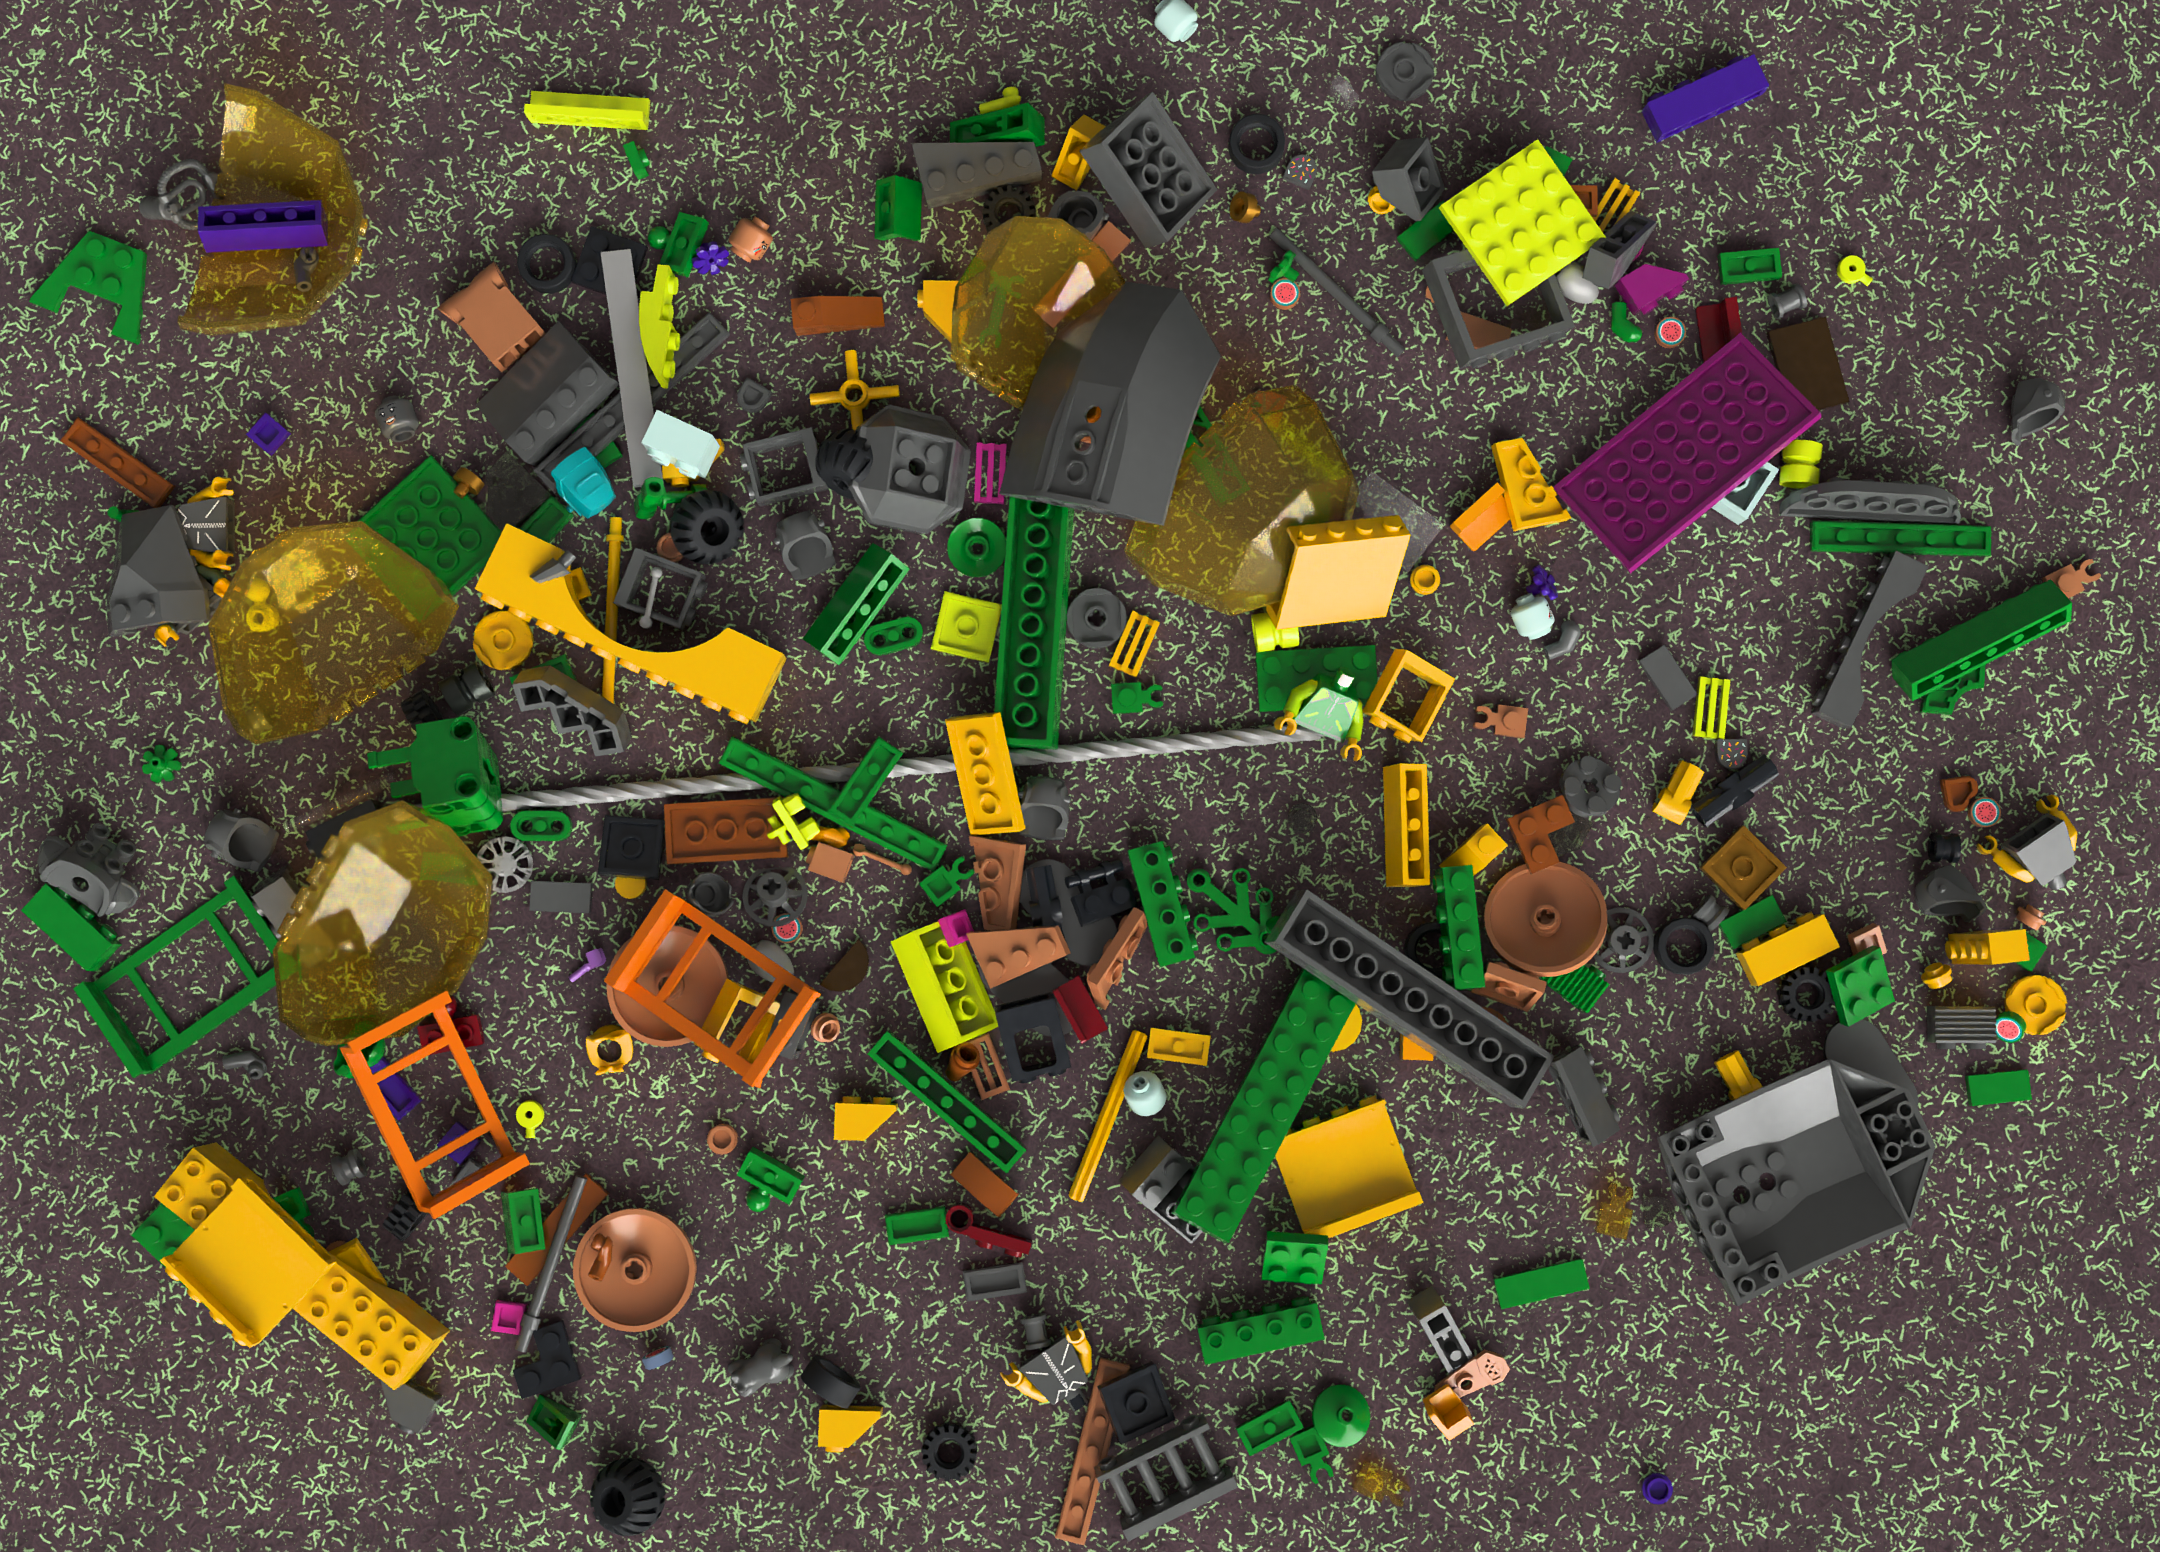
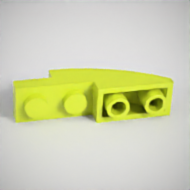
M657 265L653 292L641 291L639 327L643 350L648 364L661 387L668 389L669 380L675 374L674 352L678 351L680 347V334L677 333L672 324L674 314L672 298L673 295L677 294L679 284L678 278L675 277L669 265Z

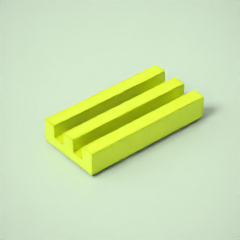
M1698 677V695L1696 696L1692 736L1725 739L1730 689L1729 679ZM1706 684H1709L1710 695L1706 731H1701ZM1718 686H1721L1717 733H1715L1713 729Z

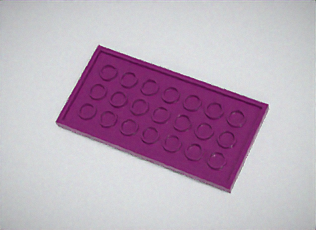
M1739 333L1553 488L1557 495L1631 574L1822 418L1821 413Z

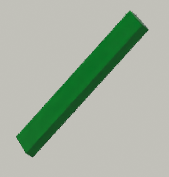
M1811 521L1810 551L1890 554L1898 551L1902 554L1989 557L1991 556V526Z

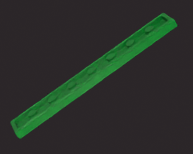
M735 736L731 737L719 761V764L784 797L798 793L806 808L933 872L948 845L871 805L867 806L854 827H849L827 812L841 792L840 789Z

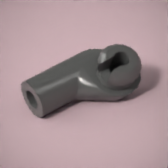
M313 247L301 248L300 255L294 262L296 287L302 292L309 291L312 288L310 276L319 262V255Z
M1564 621L1561 625L1562 635L1560 640L1544 646L1548 660L1574 650L1581 635L1580 627L1575 621Z
M253 1051L224 1055L222 1058L225 1070L243 1067L250 1074L249 1077L254 1080L261 1079L267 1072L266 1062Z

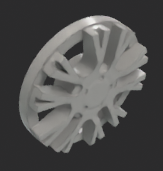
M504 836L494 838L482 846L477 854L475 867L480 881L487 888L495 892L508 893L521 888L529 880L533 870V859L529 849L521 841ZM505 841L515 844L510 853H506L504 850ZM497 842L499 843V846L502 851V853L498 855L493 846V844ZM487 848L494 853L493 860L482 858ZM519 848H522L524 852L515 859L512 854ZM527 858L528 868H520L517 866V861ZM492 863V868L481 869L480 864ZM516 869L526 874L523 879L514 874ZM489 871H493L496 874L495 879L491 883L483 876ZM499 876L504 877L502 888L496 887ZM507 877H515L518 884L508 888Z

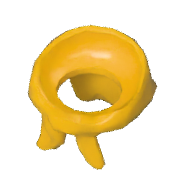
M605 1025L592 1035L586 1037L588 1057L591 1063L599 1068L595 1074L601 1075L607 1071L611 1073L623 1072V1066L631 1060L633 1053L632 1039L630 1034L618 1025ZM609 1039L620 1044L622 1054L618 1060L606 1062L599 1057L597 1052L598 1045L604 1040Z

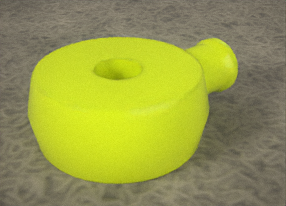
M1846 256L1838 263L1837 275L1845 283L1851 284L1861 281L1868 286L1873 280L1872 277L1865 274V263L1858 256Z
M534 1100L522 1102L516 1110L517 1122L526 1128L525 1138H535V1128L544 1119L542 1105ZM528 1111H531L533 1114L531 1118L527 1116Z

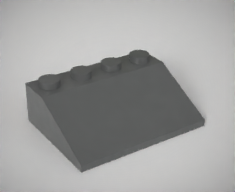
M1153 92L1147 94L1097 133L1080 150V153L1145 248L1168 242L1218 190Z
M558 321L476 406L505 442L526 463L537 467L619 385V382Z

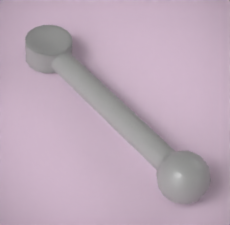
M654 567L651 570L652 582L645 615L639 621L640 626L645 629L652 626L650 615L658 578L662 576V569L659 567Z

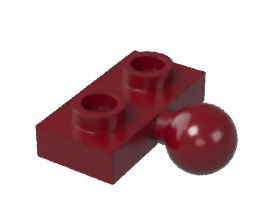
M449 994L452 1002L445 1005V1008L464 1047L484 1044L479 1013L454 1018L453 1014L457 1009V1001ZM437 1022L417 1027L421 1047L443 1036ZM446 1045L445 1047L435 1051L430 1055L447 1052L451 1050L449 1046Z

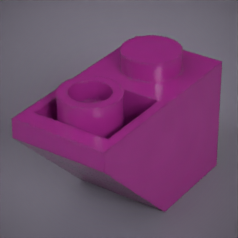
M1644 264L1620 278L1615 287L1624 302L1627 303V307L1632 315L1640 311L1645 315L1659 306L1657 301L1665 296L1668 300H1671L1684 291L1682 286L1689 280V277L1685 273Z

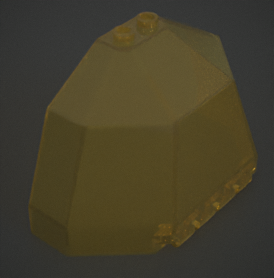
M225 83L226 104L218 164L223 173H218L214 194L225 197V200L213 199L211 206L321 200L328 220V246L313 247L319 255V262L310 276L312 288L306 292L297 289L294 273V262L300 255V250L303 247L212 252L210 254H214L213 258L201 256L197 276L199 278L195 280L194 289L184 316H178L177 322L182 330L210 336L304 325L349 276L353 266H360L363 248L358 247L359 236H366L369 219L363 218L364 208L339 142L258 91Z
M1015 216L988 232L955 286L952 310L951 359L956 362V369L972 380L975 379L976 383L991 393L997 394L999 398L1022 412L1043 356L1059 330L1126 282L1105 250L1063 219ZM1051 310L1067 312L1054 329L1041 318L1042 314ZM1093 407L1087 413L1089 423H1095L1101 417V409L1099 407Z
M1296 385L1251 393L1241 402V405L1235 402L1220 417L1225 423L1224 426L1216 421L1199 437L1200 442L1204 445L1203 447L1194 442L1183 453L1180 463L1182 467L1178 470L1164 526L1135 521L1124 549L1133 567L1153 586L1229 616L1281 602L1295 545L1286 531L1287 527L1352 519L1359 495V488L1354 475L1317 403Z
M362 521L293 527L290 530L283 531L276 536L274 541L263 548L254 550L250 557L242 561L208 624L223 710L237 734L256 745L321 730L329 724L330 716L335 722H338L353 712L354 709L350 704L351 701H354L360 707L378 695L379 692L375 687L376 684L385 690L404 676L400 671L401 667L407 673H410L425 663L426 660L423 655L429 656L438 650L459 605L445 583L433 572Z
M403 800L345 822L338 836L331 834L321 851V854L326 858L324 860L317 858L305 880L310 883V886L302 885L290 907L295 913L287 912L276 931L282 936L273 949L279 1020L304 1040L325 1046L347 1044L350 1040L445 990L448 991L450 997L455 994L487 939L492 875L449 825L423 808ZM428 1015L383 1039L403 1037Z

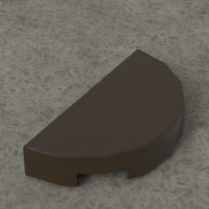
M860 939L855 942L819 985L830 991L843 992L855 988L864 980L869 970V956L867 948Z

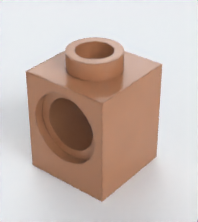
M818 842L817 847L811 846L806 863L810 864L809 871L845 883L855 855Z

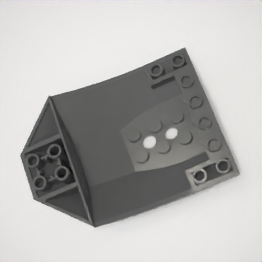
M1126 282L1059 330L1045 352L1029 390L1014 435L999 494L1164 526L1179 466L1192 425L1220 358H1223L1182 290ZM1093 407H1099L1101 409L1100 419L1095 423H1089L1087 420L1088 411ZM1090 436L1091 444L1089 448L1085 451H1080V441L1084 437Z
M1831 1059L1758 1088L1657 1137L1672 1193L1702 1255L1736 1306H1740L1842 1255L1911 1228L1936 1146L1909 1089ZM1763 1173L1771 1174L1774 1179L1773 1187L1767 1191L1763 1190L1759 1185V1178ZM1737 1186H1742L1746 1192V1197L1741 1203L1736 1202L1733 1197V1191Z

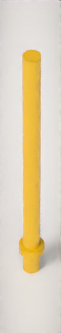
M610 517V531L606 535V541L609 542L605 636L614 641H617L618 606L613 602L619 589L621 542H624V536L621 535L622 518ZM613 656L611 661L604 658L602 697L613 704L615 656Z

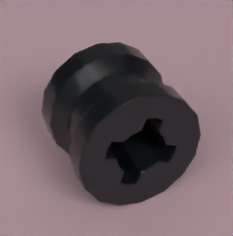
M1931 833L1928 840L1929 860L1931 862L1947 860L1949 863H1957L1961 855V839L1958 833H1950L1948 836H1942L1940 833Z

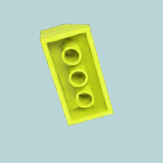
M939 922L927 925L891 941L937 1053L998 1027L994 1008L966 942L949 948Z

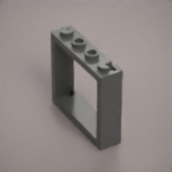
M1466 249L1431 260L1422 269L1460 369L1472 366V369L1476 367L1478 369L1487 365L1490 359L1497 357L1498 361H1502L1514 356V351L1523 349L1524 353L1539 348L1541 342L1548 340L1550 344H1554L1559 340L1567 338L1566 333L1575 327L1554 274L1539 284L1554 324L1475 349L1446 274L1478 264Z

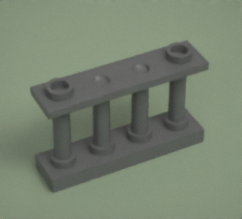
M1204 1413L1199 1416H1188L1181 1421L1180 1425L1117 1456H1107L1094 1467L1099 1483L1109 1479L1126 1513L1124 1518L1120 1519L1128 1542L1238 1488L1230 1466L1225 1468L1219 1467L1206 1442L1203 1432L1210 1428ZM1190 1438L1208 1471L1207 1477L1197 1482L1191 1480L1175 1448L1176 1445ZM1162 1452L1165 1453L1181 1486L1179 1491L1169 1496L1164 1495L1147 1461ZM1133 1466H1137L1153 1498L1152 1504L1142 1509L1136 1508L1120 1475L1121 1472Z

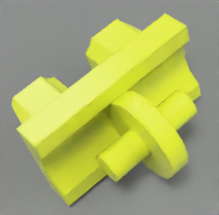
M794 793L783 799L779 796L773 800L772 806L783 823L780 824L775 815L768 818L767 820L773 828L766 834L768 838L773 839L778 836L782 844L785 845L791 841L785 832L788 830L800 850L809 846V840L820 832V827L812 816L800 824L794 818V814L805 808V804L799 794Z

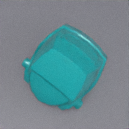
M586 447L566 457L551 471V475L556 482L557 493L568 504L566 509L569 513L575 511L580 517L584 516L588 519L604 510L616 498L606 471L598 459Z

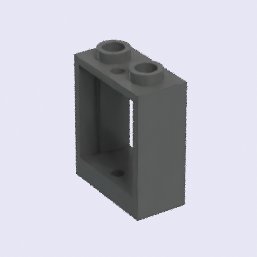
M812 427L742 444L744 453L739 454L742 468L744 471L749 470L751 482L746 483L750 499H756L760 507L829 490L826 482L818 476L816 471V455L819 447ZM804 443L813 483L764 494L755 455Z
M635 547L613 603L638 615H645L646 608L632 602L648 563L692 579L693 583L678 620L651 611L650 615L651 620L685 632L686 627H691L696 618L697 610H694L697 599H702L706 593L708 583L705 582L706 576L701 572Z
M785 991L766 1042L778 1026V1021L784 1017L798 996V993L795 991ZM816 999L780 1052V1056L790 1060L800 1057L812 1022L821 1003L820 1000Z

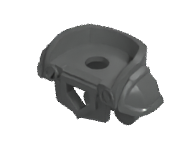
M101 823L94 824L86 834L87 840L76 841L72 847L57 836H47L40 845L37 860L41 881L58 887L96 912L99 917L104 914L121 913L136 903L140 896L137 886L124 878H120L125 871L122 868V863L130 862L136 851V846L131 841L121 840L115 845L107 840L110 831L107 826ZM74 882H85L87 889L79 888Z

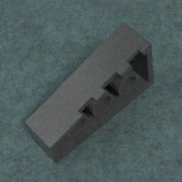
M1034 142L912 143L928 209L990 194L992 191L997 192V188L1001 186L1002 189H1007V185H1012L1013 188L1042 180V170Z

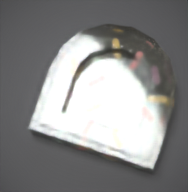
M1663 1196L1641 1197L1645 1228L1663 1227L1673 1220L1675 1209L1669 1199Z

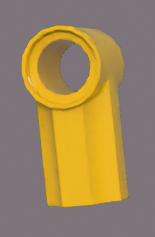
M1683 760L1679 761L1668 785L1659 793L1657 798L1660 800L1658 803H1654L1652 811L1680 825L1691 808L1692 801L1690 800L1704 771Z
M1739 1050L1728 1053L1714 1062L1729 1089L1728 1096L1730 1100L1763 1087L1757 1078H1753Z

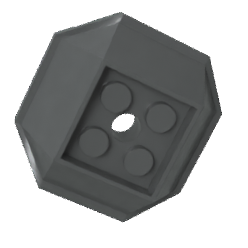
M888 404L857 427V438L863 437L867 439L864 444L866 451L871 445L873 462L866 479L860 483L852 480L849 482L848 488L863 511L862 514L867 523L923 535L929 533L963 509L971 450L944 417ZM910 461L916 466L915 475L909 471Z

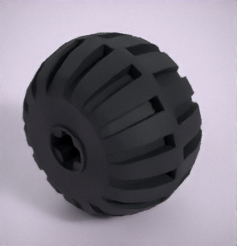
M841 429L829 435L821 443L816 455V471L818 476L826 482L828 488L840 496L855 500L848 488V484L852 480L860 483L866 479L873 463L871 445L867 451L864 444L867 439L863 437L857 438L858 431Z
M713 490L693 492L683 498L681 503L675 507L673 517L670 520V534L675 547L685 558L699 564H714L726 560L733 555L732 548L738 549L741 544L738 539L744 535V520L738 506L727 495ZM705 521L710 522V525L707 526L708 532L706 533L701 530Z
M621 1458L606 1465L596 1476L590 1491V1495L593 1496L590 1499L591 1508L594 1507L593 1515L595 1519L599 1521V1524L604 1529L620 1536L638 1535L648 1530L660 1517L665 1504V1498L663 1497L666 1494L665 1486L661 1485L663 1480L660 1474L656 1473V1469L650 1464L637 1458Z

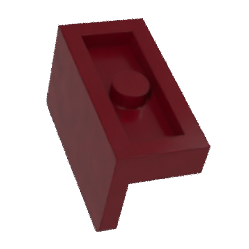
M1729 297L1723 299L1719 304L1698 306L1695 309L1704 363L1739 333L1742 334L1737 297Z
M1079 976L1052 990L1081 1044L1108 1029Z

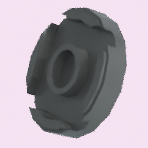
M1396 42L1387 47L1379 56L1375 69L1376 82L1381 91L1392 99L1399 101L1415 100L1424 95L1431 86L1434 76L1433 60L1428 51L1419 44Z

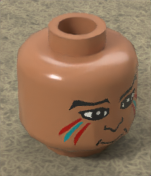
M754 216L753 220L742 218L729 236V243L732 245L730 250L749 263L752 259L760 260L773 241L772 235L767 231L770 226Z

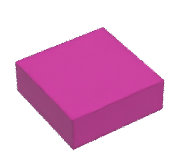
M965 909L938 920L949 948L968 941L966 933L974 931Z
M496 1300L491 1331L519 1335L522 1328L520 1322L524 1312L527 1311L528 1304Z

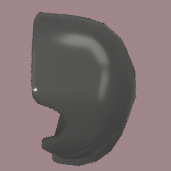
M710 871L698 874L688 885V903L709 917L720 916L734 903V900L731 898L732 886L719 874Z

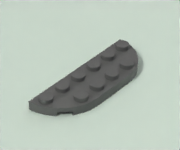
M1834 477L1828 479L1825 483L1791 491L1789 496L1780 504V516L1942 525H1959L1961 520L1958 499L1950 492L1936 487L1931 482L1908 484L1903 481L1875 482L1872 479L1851 481Z

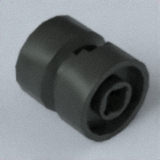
M477 662L461 669L460 676L452 674L438 682L446 702L457 716L472 709L473 702L483 703L496 694L486 673Z

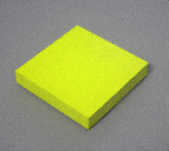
M944 591L931 650L989 663L1002 604Z

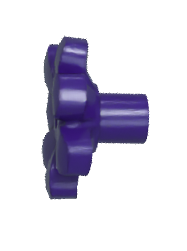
M712 241L703 243L697 248V257L692 258L693 267L697 269L698 273L704 275L710 271L711 275L720 273L719 266H727L729 252L725 246L719 248L717 242Z
M1540 565L1533 567L1532 570L1535 574L1533 576L1534 583L1526 587L1527 592L1532 593L1533 596L1542 592L1543 596L1548 595L1550 600L1558 598L1557 589L1553 585L1556 582L1551 574L1548 575L1547 571Z

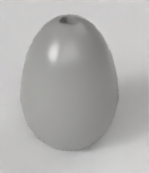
M1573 261L1555 273L1562 294L1566 298L1577 303L1589 304L1598 297V286L1582 278L1585 266L1581 263Z
M760 940L754 946L756 950L794 975L792 962L779 945L769 940ZM747 959L750 968L758 976L769 982H774L775 977Z

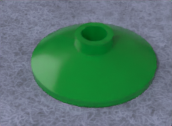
M984 518L967 519L958 524L949 536L947 543L949 559L953 566L964 575L970 577L988 576L999 569L1005 560L1006 538L1002 530L990 520ZM975 544L983 546L981 554H974L972 552V547Z
M1333 1385L1324 1389L1316 1398L1312 1409V1421L1317 1434L1326 1443L1335 1447H1348L1359 1442L1366 1434L1370 1424V1410L1366 1399L1358 1390L1348 1385ZM1344 1410H1347L1349 1413L1347 1421L1342 1419V1412Z

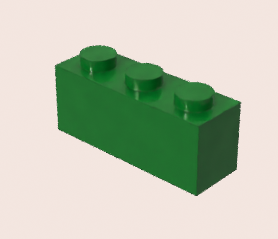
M46 883L21 910L86 971H98L122 945L116 939L118 934L106 924L101 926L94 919L96 914L93 910L84 904L79 905L72 899V896L51 884Z

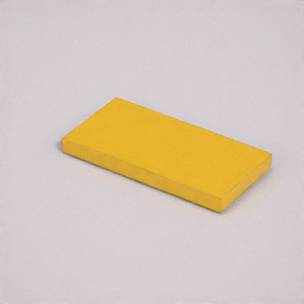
M1001 713L974 714L945 719L970 835L1020 832L1026 829Z

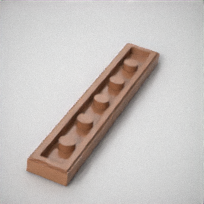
M1100 1357L1055 1534L1057 1539L1085 1545L1100 1486L1094 1467L1098 1465L1099 1461L1107 1457L1114 1431L1097 1386L1129 1372V1364Z

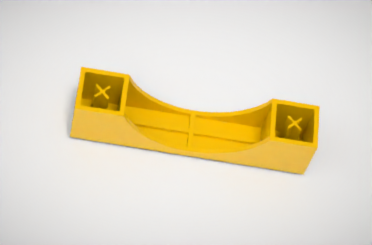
M506 523L475 587V590L482 593L480 599L501 610L506 605L510 607L509 613L530 623L531 618L537 620L535 625L554 635L561 631L565 633L563 638L577 646L584 648L587 643L592 646L590 651L609 661L615 656L620 659L618 664L622 665V667L637 674L642 669L647 672V678L660 685L666 686L667 682L675 685L673 690L690 699H693L694 695L702 697L701 703L718 712L723 707L730 711L728 716L747 725L749 720L757 722L787 659L783 653L728 627L711 640L682 651L648 652L617 643L605 636L583 610L574 589L571 564L567 568L570 574L540 584L529 577L552 558L557 561L565 551Z
M216 1142L193 1147L154 1197L195 1230L233 1191L231 1186L238 1178L249 1175L267 1193L268 1191L263 1179ZM333 1256L337 1262L292 1309L390 1388L395 1390L416 1375L450 1330L403 1292L386 1287L366 1277Z

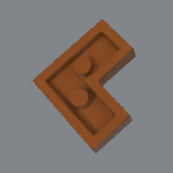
M1563 795L1506 819L1530 874L1560 862L1548 834L1575 822Z

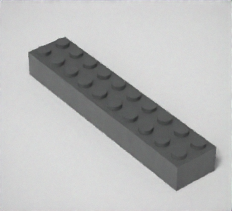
M1307 889L1295 891L1265 940L1266 944L1510 1107H1526L1555 1057Z

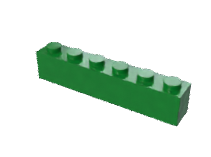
M2051 579L2042 584L2034 585L2028 591L2014 598L2006 599L1997 607L1989 611H1983L1975 618L1961 625H1955L1949 631L1935 638H1929L1923 644L1909 651L1901 652L1896 658L1892 659V677L1911 701H1914L2070 622L2072 602Z
M886 1031L867 1054L1005 1173H1008L1027 1150V1147L892 1031Z

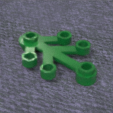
M1239 868L1232 874V881L1236 884L1237 905L1210 883L1211 878L1207 871L1203 869L1192 870L1186 879L1188 888L1196 893L1203 892L1229 914L1221 916L1197 915L1193 920V926L1197 931L1205 932L1210 928L1243 926L1252 935L1232 937L1230 934H1221L1216 939L1217 948L1227 952L1232 948L1254 946L1257 951L1263 954H1272L1277 951L1262 942L1263 935L1267 933L1265 929L1266 921L1272 917L1271 902L1273 901V893L1270 889L1260 888L1255 893V900L1260 907V924H1258L1250 917L1248 883L1251 876L1248 870ZM1240 871L1244 872L1247 876L1244 883L1237 882L1235 878L1236 874ZM1202 875L1205 880L1204 884L1196 886L1193 883L1194 876ZM1261 891L1269 893L1270 899L1268 902L1263 903L1259 900L1258 896ZM1200 917H1204L1208 921V926L1204 929H1200L1197 926L1196 922ZM1228 937L1231 940L1230 947L1222 948L1219 943L1220 939Z

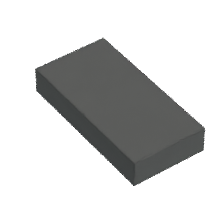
M1665 644L1638 661L1670 711L1675 710L1698 695Z
M531 881L529 911L591 913L593 884Z
M1023 1261L963 1270L967 1302L1027 1293Z

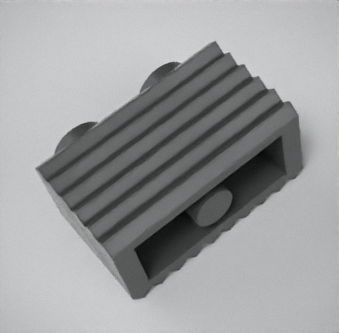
M1927 1006V1042L1937 1043V1049H1956V1043H1967V1049H1986V1043H1996L1997 1041L1996 1008L1993 1006Z

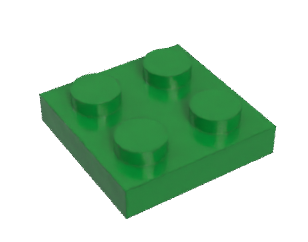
M1872 945L1826 970L1841 1025L1849 1027L1895 1002L1881 947Z
M1267 1231L1261 1280L1322 1284L1328 1250V1235Z

